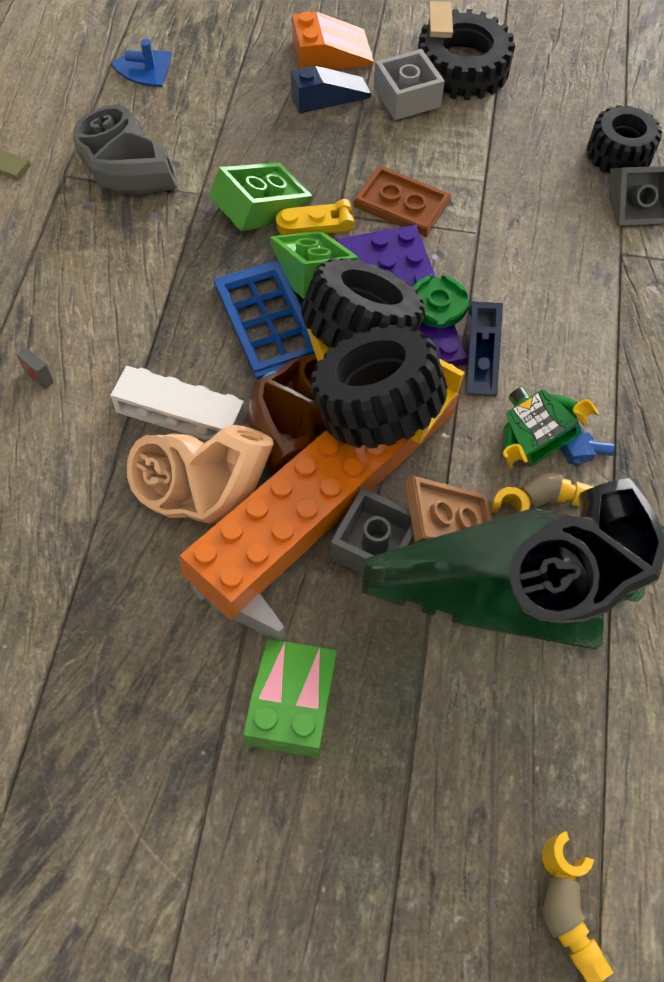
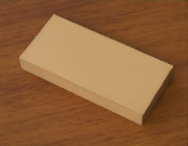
M429 2L430 37L452 38L451 2Z

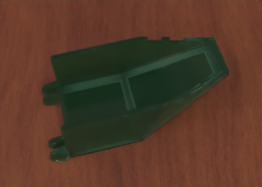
M531 508L366 558L361 592L363 594L404 606L406 601L422 605L423 613L433 616L436 614V610L452 615V622L465 626L593 650L599 649L603 643L604 614L583 622L554 623L539 621L522 610L513 597L509 582L511 559L519 545L531 535L540 531L547 523L560 516L573 515ZM645 588L626 595L621 602L623 600L640 601L645 595Z

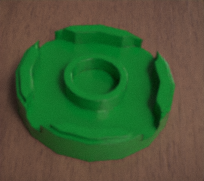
M434 275L418 280L413 288L417 291V295H420L423 299L425 316L422 323L431 327L444 328L453 326L463 319L467 313L469 300L466 288L458 280L441 275V278H433Z

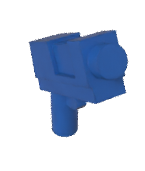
M580 426L582 435L561 448L568 464L578 465L579 463L593 461L596 454L613 456L615 445L614 443L594 441L592 434L589 432L584 433Z

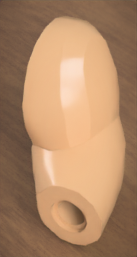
M239 425L224 427L205 443L185 434L145 435L138 439L130 450L127 460V479L131 491L137 499L159 514L169 518L188 517L208 524L218 523L254 492L273 447V439L261 431Z

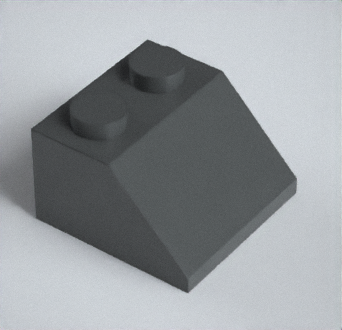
M664 166L610 169L609 198L618 226L664 224Z

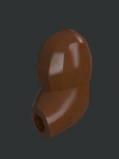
M315 354L286 362L275 373L256 381L252 388L246 419L249 428L261 431L273 439V447L266 462L271 476L316 439L317 431L327 430L310 391L312 373L318 363Z

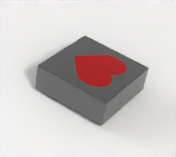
M24 348L16 354L24 372L41 387L46 389L53 383L47 365L30 350Z

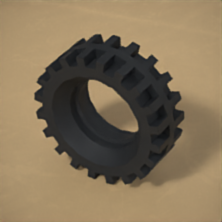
M453 9L452 38L430 37V22L428 21V25L424 24L422 26L418 50L422 49L439 72L445 81L443 93H449L451 99H456L457 95L464 96V100H470L473 95H477L479 99L485 97V92L493 95L497 91V86L502 88L505 85V80L508 79L515 42H513V33H507L508 26L506 24L499 25L497 17L494 16L492 19L486 17L487 13L482 11L479 15L473 14V9H467L466 13H459L458 9ZM463 46L474 48L485 54L478 57H462L449 52L446 48Z

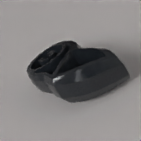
M637 479L615 480L599 484L579 494L580 515L560 516L544 525L540 531L534 533L519 545L511 559L509 582L513 597L525 613L539 621L554 623L583 622L608 613L626 595L637 592L659 580L664 563V534L660 521Z

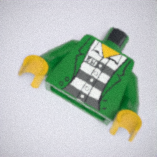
M524 387L515 389L509 395V400L514 407L507 411L506 416L509 422L503 427V455L509 468H514L513 463L517 460H523L524 463L527 462L529 467L581 436L582 432L579 421L585 426L588 424L587 416L591 414H596L597 416L599 414L592 401L584 399L579 402L559 394L550 395L546 390H540L530 396Z

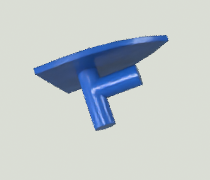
M143 39L141 40L142 51L126 50L125 56L110 62L117 73L132 82L147 86L163 87L172 52L152 50L151 41Z

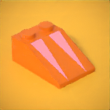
M318 12L292 14V41L299 69L318 66L334 70L373 65V58L364 29Z

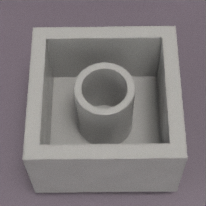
M422 49L375 61L373 88L394 120L441 107L445 81Z

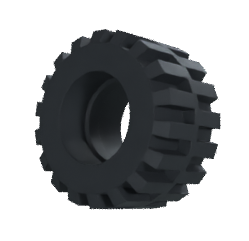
M617 105L615 108H607L606 111H602L596 118L587 145L588 158L592 159L594 166L600 167L599 170L608 173L613 168L649 167L662 138V127L659 126V121L652 118V114L644 112V109L641 108L637 109L629 105L627 107Z

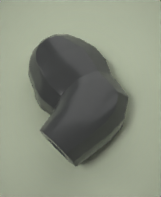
M109 105L95 109L84 115L76 123L73 132L76 151L82 162L90 168L97 184L104 189L121 195H142L178 188L176 175L166 149L162 145L144 137L142 126L135 115L125 106Z

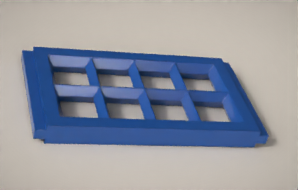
M278 260L213 279L218 296L256 380L262 379L265 374L271 371L279 370L290 360L315 354L302 318V306ZM275 277L280 289L260 295L255 283ZM249 285L254 297L234 303L229 291ZM284 295L289 308L269 314L263 302ZM258 303L263 316L242 322L237 309ZM293 314L299 327L278 333L272 320ZM267 323L272 335L251 342L246 328ZM302 333L308 347L287 353L281 340ZM276 342L281 355L260 362L254 348Z

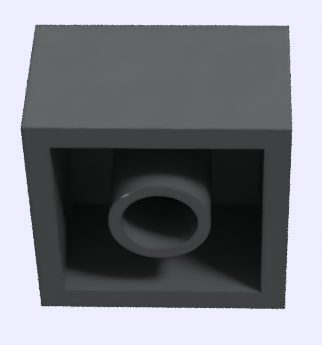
M361 487L330 542V559L369 578L372 558L413 546L415 538L410 509ZM408 554L388 559L385 576L398 575ZM394 581L380 583L391 588Z

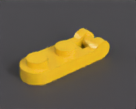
M341 199L335 204L286 208L276 215V228L282 235L323 231L325 234L347 232L354 228L355 223L351 215V203L347 199Z

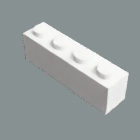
M127 365L110 395L116 413L207 441L226 426H242L246 418L244 401L239 400L234 395H223L210 391L204 386H193L183 383L174 377L166 378L153 374L147 369H137Z

